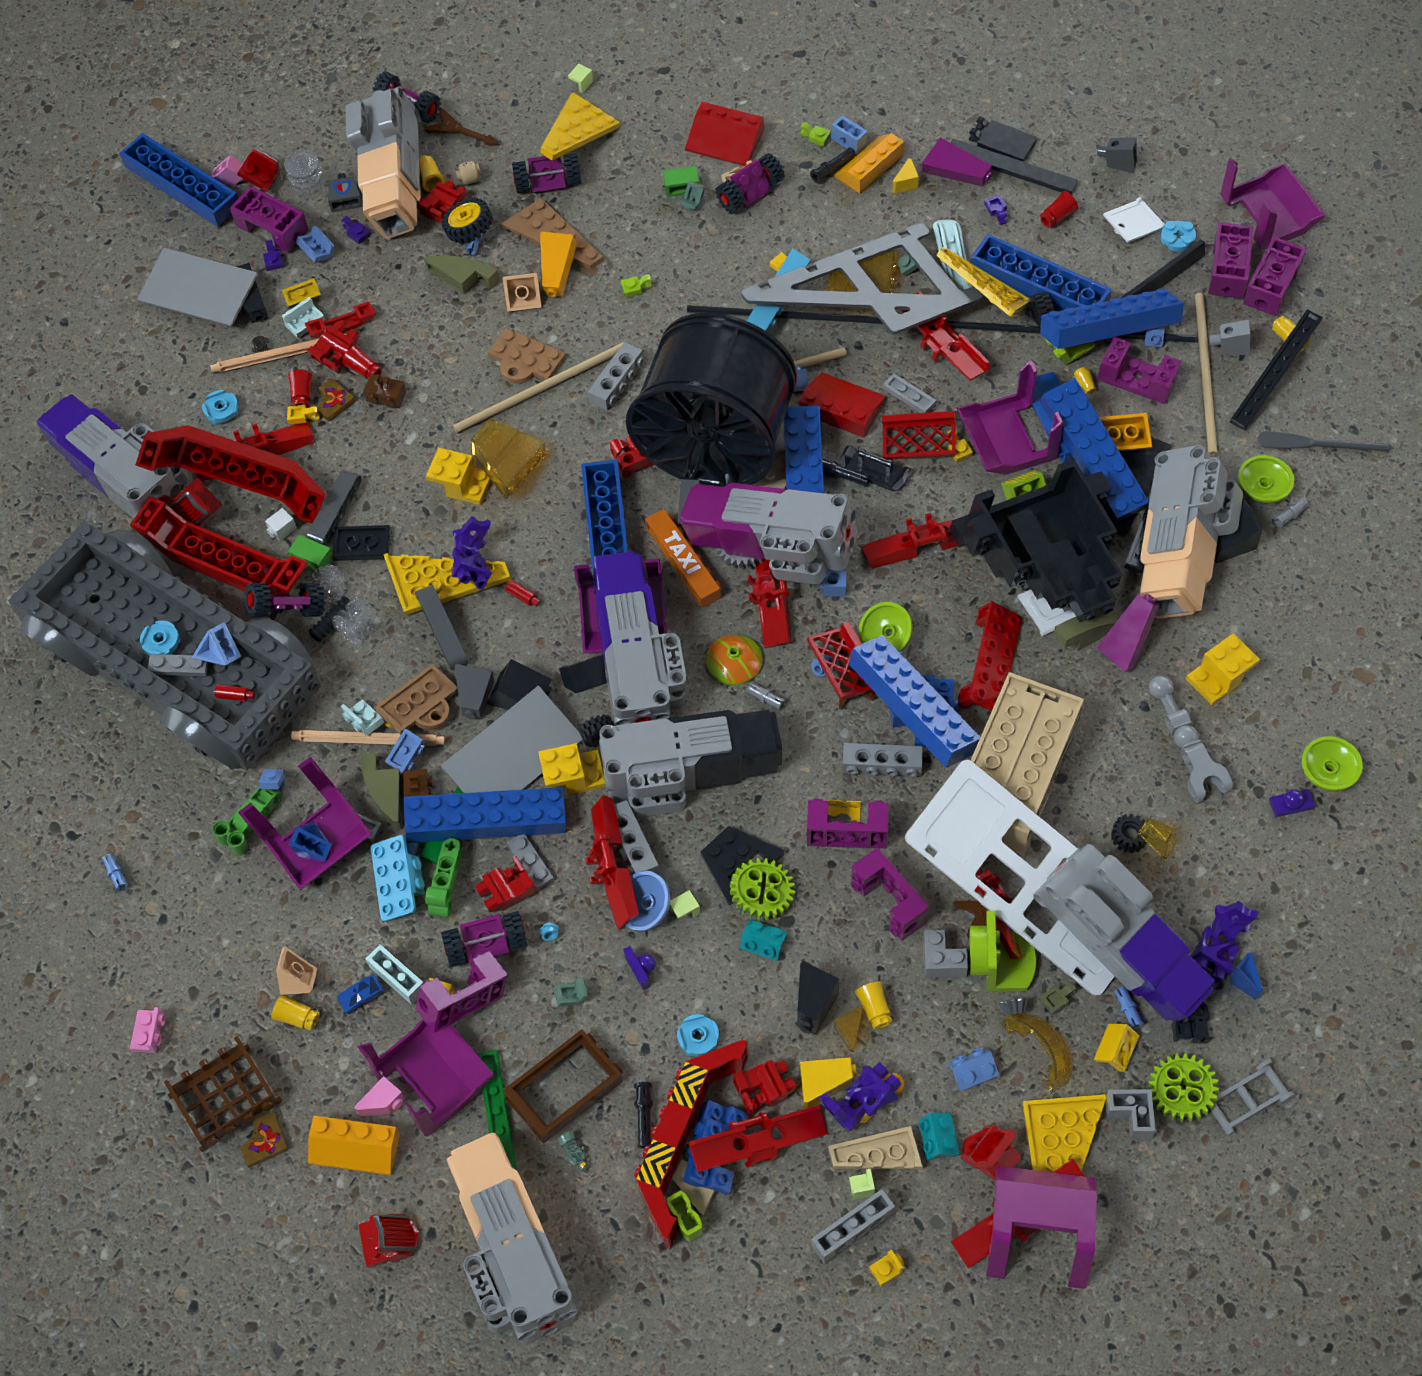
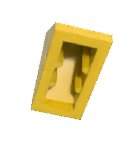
M908 158L894 178L893 193L918 188L919 176L912 159Z

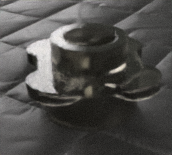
M257 336L252 340V351L254 353L269 350V339L267 337Z

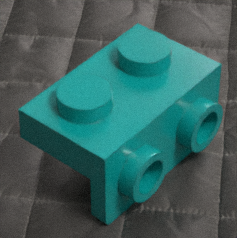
M749 920L742 932L739 948L777 961L780 950L787 939L788 932L762 924L759 921Z
M930 1112L919 1119V1128L927 1160H933L936 1157H956L960 1154L951 1113Z

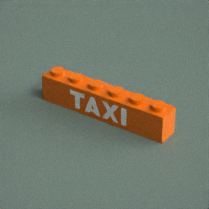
M662 509L645 518L647 531L700 607L704 608L721 599L722 587L720 583L712 578L711 570L703 565L701 556L693 551L692 543L689 540L686 541L680 527L677 528L673 516L667 514L665 509Z

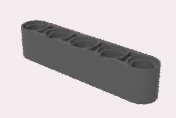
M345 470L340 472L311 525L306 538L328 546L335 533V527L339 526L361 484L360 475Z
M429 585L415 591L419 604L450 670L455 669V664H468L467 656L434 586Z

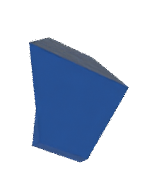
M315 822L296 827L288 844L299 857L325 862L332 846Z
M1250 952L1238 964L1229 983L1252 998L1258 999L1262 993V987L1253 954Z

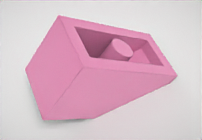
M230 155L213 169L211 177L224 185H236L239 181L242 182L244 180L237 175L243 163Z
M383 1076L354 1108L359 1116L391 1114L402 1106L405 1098L402 1092Z

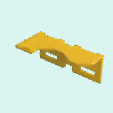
M827 800L828 814L830 816L836 817L840 814H846L851 817V822H860L861 801L842 802L841 800Z

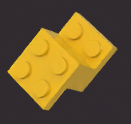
M439 447L426 474L427 481L444 485L447 497L481 505L493 477L492 472L475 468L472 455Z
M1233 633L1206 652L1202 664L1186 676V680L1213 706L1239 687L1244 674L1259 664L1260 659Z
M577 743L538 751L546 788L566 785L567 794L571 795L606 787L598 750L579 754Z

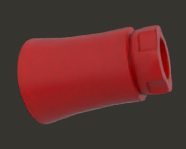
M1063 191L1040 214L1042 224L1047 228H1051L1070 214L1078 211L1077 201L1070 193Z
M358 346L351 347L342 360L344 367L355 371L366 379H369L371 374L381 375L383 371L378 366V363L368 357Z
M297 369L288 373L292 406L305 405L306 408L310 406L313 375L307 370Z

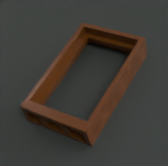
M583 1029L503 1090L505 1100L543 1144L622 1082L621 1068L616 1063L612 1064L608 1059L609 1055L603 1048L599 1049L595 1044L594 1037L590 1033L586 1034ZM582 1045L609 1077L549 1125H546L520 1092Z

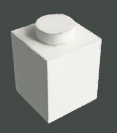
M283 508L265 521L268 527L266 529L268 534L272 538L276 537L280 542L297 529L294 519Z

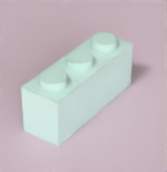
M379 945L366 958L369 967L413 1005L417 1001L419 988L423 982L382 945Z

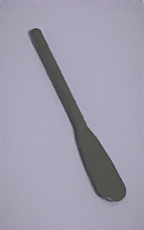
M1263 431L1258 436L1259 444L1265 448L1288 449L1321 446L1389 451L1391 449V445L1386 443L1312 439L1303 435L1277 431Z

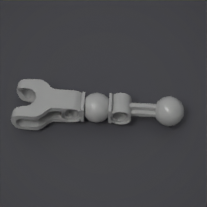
M1164 675L1154 677L1149 682V692L1154 698L1162 701L1168 715H1165V723L1171 735H1173L1174 743L1181 748L1180 753L1190 773L1187 790L1194 802L1203 801L1206 794L1203 785L1205 783L1215 784L1222 793L1231 791L1233 783L1227 769L1211 760L1201 740H1198L1197 730L1191 726L1192 722L1185 709H1178L1171 695L1174 688L1173 682Z

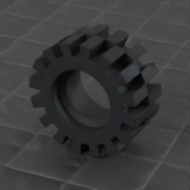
M1047 292L1031 295L1030 298L1032 317L1034 316V322L1036 321L1038 326H1041L1042 315L1054 311L1053 304H1051L1052 300L1049 299L1050 296Z
M602 714L601 717L600 715H596V718L591 717V720H586L585 724H581L579 733L586 746H600V729L605 725L614 726L611 717Z
M1125 814L1122 818H1117L1111 833V839L1114 840L1113 844H1118L1117 849L1121 850V848H1124L1125 853L1130 850V853H1134L1135 849L1138 852L1141 850V847H1145L1149 837L1148 824L1145 825L1144 819L1140 821V816L1138 815L1136 818H1133V814H1130L1129 817ZM1125 828H1132L1137 831L1138 836L1135 839H1128L1123 835L1122 831Z

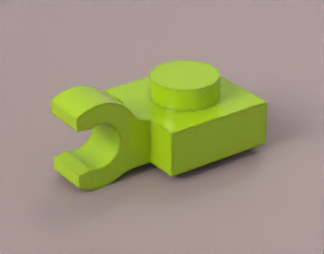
M805 122L800 127L802 129L800 135L809 137V142L824 147L830 137L831 131L815 125L813 129Z
M649 274L642 276L639 280L637 276L621 280L625 298L641 294V289L652 287Z

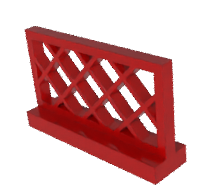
M954 411L882 415L883 458L906 459L956 455V417ZM944 426H951V432L947 436L940 431ZM931 427L934 432L927 437L922 431L925 428ZM913 428L916 433L911 438L904 434L907 429ZM887 430H896L898 434L891 439L887 436ZM937 433L944 438L938 444L931 440ZM920 434L926 440L917 445L913 440ZM902 435L907 442L900 447L895 441ZM948 441L952 445V450H943L941 446ZM929 442L934 448L926 452L922 448ZM910 443L916 447L912 453H907L904 450ZM892 444L898 448L894 454H887V449Z
M850 622L843 623L841 628L807 638L808 644L840 700L867 692L875 694L867 683L866 687L856 685L857 679L864 680L857 673L847 669L853 648L862 644ZM839 635L841 643L831 640V636ZM820 640L825 642V647L817 646L814 641ZM827 645L837 647V653L827 650ZM840 649L847 651L850 657L847 658L839 655ZM826 654L833 657V663L824 660L823 655ZM836 659L847 663L846 667L843 668L835 665ZM832 669L843 673L841 678L834 676L831 672ZM844 675L854 677V683L844 680ZM840 684L850 687L851 691L843 693Z

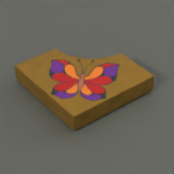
M330 378L318 388L322 395V400L317 407V412L328 422L355 402L354 396L333 378Z
M273 1111L253 1120V1134L249 1141L240 1147L248 1168L288 1151Z

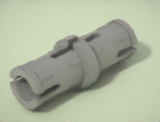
M1300 498L1293 505L1287 506L1281 514L1274 518L1275 524L1278 527H1283L1290 520L1296 519L1298 514L1309 507L1308 501L1305 498Z
M754 682L750 683L751 687L748 686L746 691L748 694L757 697L764 704L768 703L778 710L782 709L781 706L785 704L784 698L773 694L768 688L764 689Z

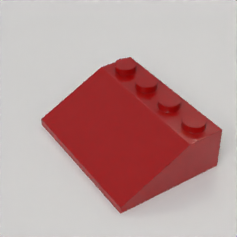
M701 102L694 117L685 151L746 166V162L750 161L764 132V117Z
M821 372L805 389L799 400V406H820L821 422L864 438L883 405L886 396Z

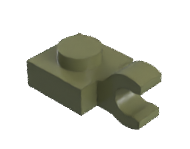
M1072 982L1061 990L1055 985L1042 994L1039 1000L1050 1014L1053 1015L1069 1004L1067 998L1074 995L1077 988Z

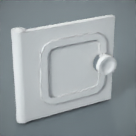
M1141 197L1137 198L1134 202L1103 214L1107 221L1115 228L1114 232L1120 234L1127 243L1159 231L1165 226V223L1156 216Z
M1032 590L1017 596L1039 628L1041 636L1053 632L1055 626L1076 617L1071 610L1064 612L1062 608L1051 610L1046 599L1041 598L1037 600Z

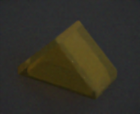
M1152 818L1146 820L1138 833L1164 859L1169 857L1177 844L1176 829Z
M858 1006L834 1020V1029L850 1052L855 1051L863 1015V1006Z

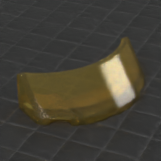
M1026 1014L1005 1016L1002 1027L1007 1034L1015 1031L1024 1037L1032 1032L1051 1058L1053 1066L1047 1070L1050 1076L1045 1083L1051 1094L1069 1083L1071 1075L1070 1053L1065 1041L1058 1032L1048 1023L1034 1016Z

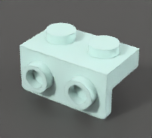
M310 297L282 315L285 326L297 338L308 332L304 323L321 318L322 321L325 320L324 315L313 305Z

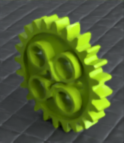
M757 858L756 863H753L750 859L748 866L742 863L741 869L737 868L735 874L732 875V881L730 882V895H734L732 902H738L737 909L743 907L742 914H745L747 911L750 912L749 918H752L755 914L757 915V920L764 916L765 920L768 921L769 915L776 919L777 913L782 916L784 910L788 911L789 904L793 902L794 898L792 897L795 895L793 890L795 883H791L793 877L787 876L788 870H781L782 864L776 867L774 860L771 864H768L767 858H765L764 863H761L759 858ZM762 874H765L763 904H759ZM750 877H755L757 880H751ZM747 895H753L755 898H749ZM767 898H773L775 901H769Z
M1176 1053L1174 1060L1168 1055L1167 1063L1160 1060V1067L1154 1066L1155 1073L1150 1074V1079L1153 1081H1149L1148 1087L1152 1088L1153 1103H1158L1157 1110L1164 1108L1163 1116L1171 1113L1172 1120L1179 1116L1181 1122H1183L1184 1117H1187L1192 1122V1116L1195 1115L1199 1120L1201 1118L1200 1112L1208 1115L1207 1107L1210 1109L1214 1108V1104L1211 1101L1217 1102L1218 1097L1215 1094L1219 1093V1088L1214 1086L1218 1085V1080L1213 1079L1215 1071L1209 1072L1210 1065L1203 1066L1204 1059L1196 1062L1195 1055L1188 1059L1187 1053H1184L1183 1058H1180ZM1175 1073L1179 1077L1177 1079H1170L1168 1075ZM1196 1075L1200 1077V1080L1195 1082L1189 1077ZM1181 1085H1186V1090H1182ZM1173 1093L1178 1098L1171 1100L1167 1098V1095ZM1195 1095L1200 1100L1192 1102L1189 1100V1097Z

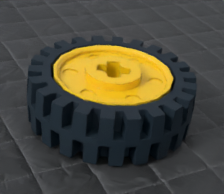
M469 198L468 201L463 199L462 203L457 202L456 206H451V210L448 209L446 211L447 214L443 215L441 221L442 227L451 241H454V243H463L464 241L468 243L470 239L474 241L475 237L479 238L481 233L485 234L487 232L486 229H489L490 225H492L493 216L485 201L478 198Z

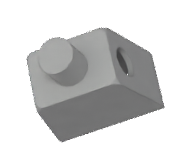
M1249 320L1220 325V334L1209 335L1210 346L1221 345L1222 354L1250 355Z

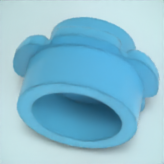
M546 923L540 928L539 933L542 934L544 940L552 941L558 937L559 927L553 923Z

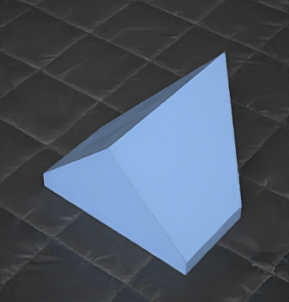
M225 622L207 631L192 656L195 659L220 665H227L241 657Z

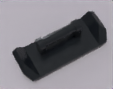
M847 445L839 458V466L869 475V483L890 491H897L905 483L911 472L908 466L899 467L894 465V461L891 459L882 458L862 448L860 451H857L852 445Z
M603 654L559 668L564 687L574 693L607 683Z

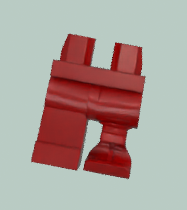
M451 180L444 184L438 182L436 184L437 187H434L426 198H420V201H417V206L422 215L442 223L443 215L447 214L446 211L448 209L451 210V206H456L457 202L462 203V200L468 195L467 190L462 186L455 190L456 185Z
M337 321L333 326L328 325L314 346L311 345L307 350L313 360L328 367L337 374L341 372L344 355L351 347L357 346L356 342L360 337L358 332L353 329L347 335L343 334L346 326L340 321ZM333 354L332 357H333L334 360L331 362V361L328 360V359H329L330 356Z
M627 436L626 442L619 439H613L610 442V451L614 459L618 460V468L623 478L631 476L630 473L636 470L647 468L650 465L654 466L649 459L639 452L629 436Z
M517 856L513 857L515 865L512 870L509 867L505 871L501 868H496L483 875V881L475 886L481 898L490 892L493 895L484 901L490 913L499 908L503 912L507 907L513 906L537 892Z
M771 1059L747 1071H739L733 1074L732 1082L749 1116L755 1115L756 1111L763 1104L771 1107L787 1100V1095L796 1090L797 1086L793 1078L782 1081L780 1077L788 1073L784 1060L773 1063ZM757 1090L761 1091L760 1093L755 1094V1098L750 1099L748 1094L753 1093Z

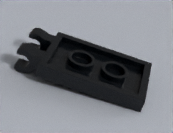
M979 116L976 121L978 124L976 128L970 130L969 134L971 135L968 139L972 142H977V147L1024 162L1035 145L1037 137L994 120L988 123L984 117Z

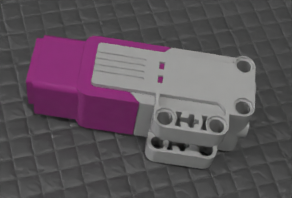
M730 483L725 487L696 484L691 486L680 515V522L692 545L721 548L729 555L770 560L769 566L776 579L808 584L821 583L826 576L827 570H844L848 565L858 535L855 523L856 511L855 509H850L846 496L841 493L832 495Z

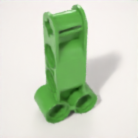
M258 788L228 822L218 821L213 825L212 831L217 842L221 845H229L235 855L245 854L249 848L246 839L254 831L238 812L251 802L266 818L281 801L283 793L281 791L277 792L274 789L263 790Z
M449 838L443 842L432 885L427 888L425 903L428 905V915L449 917L451 914V898L462 859V853L459 850L460 843L454 838Z

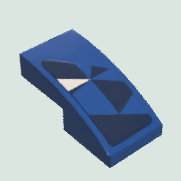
M372 974L347 988L337 996V999L345 1013L351 1014L364 1002L370 1003L384 992V989L376 975Z

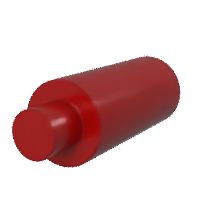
M510 580L506 585L505 591L528 606H539L540 600L537 599V595L514 580Z
M217 684L215 687V698L247 702L248 699L254 700L255 692H251L248 688Z

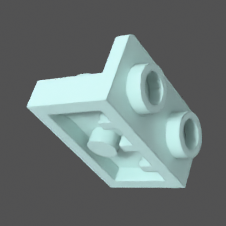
M363 699L350 709L345 704L341 705L344 712L342 713L343 718L348 723L352 722L351 724L357 732L361 731L366 736L385 723L383 718Z

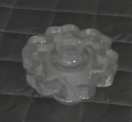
M327 564L324 567L317 568L312 574V578L315 580L312 583H320L323 586L322 590L325 591L324 596H326L324 601L333 602L334 600H340L347 593L346 585L348 584V579L344 572L339 571L337 566Z

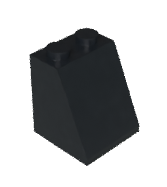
M1246 500L1242 501L1238 529L1232 534L1218 536L1215 563L1257 549L1263 529Z
M510 659L501 670L487 704L509 710L537 686L541 687L548 696L552 689L549 686L552 679Z
M803 960L800 963L797 1026L807 1034L813 1033L816 1035L839 994V978Z

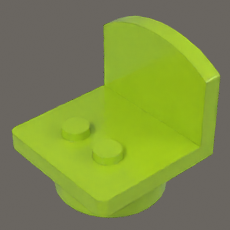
M987 911L986 925H970V976H987V991H1028L1034 979L1036 969L1035 949L1021 935L1013 931L1023 957L1011 960L1000 940L999 931H996L995 911Z

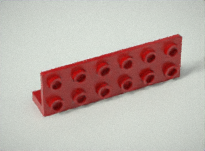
M993 601L980 607L978 610L975 624L979 627L984 626L972 683L960 689L958 706L961 708L975 703L992 712L1006 677L1011 671L1022 617Z

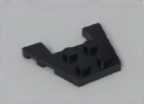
M728 826L700 853L718 888L724 895L727 904L730 906L733 903L732 898L734 895H730L731 880L729 878L735 874L736 869L741 868L742 863L746 864L756 853L764 860L767 858L769 864L773 860L776 863L784 855V850Z

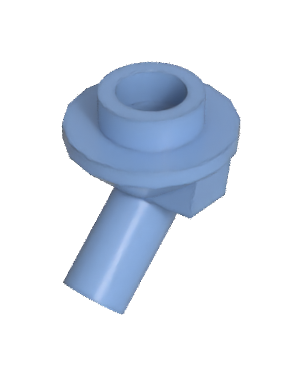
M828 655L824 656V660L828 662L833 658ZM817 658L811 663L813 673L817 676H825L826 674Z

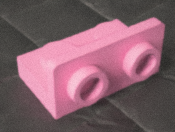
M155 1007L154 1011H137L130 1045L132 1052L156 1053L157 1046L161 1044V1027L165 1024V1015L159 1007Z

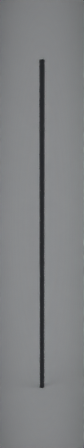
M687 305V312L750 316L754 310ZM782 311L780 315L776 314L775 316L776 318L883 324L877 316ZM961 321L946 322L952 328L1026 333H1040L1041 326ZM1135 332L1116 336V338L1145 340L1146 334L1145 332ZM1164 334L1163 341L1195 343L1196 336Z

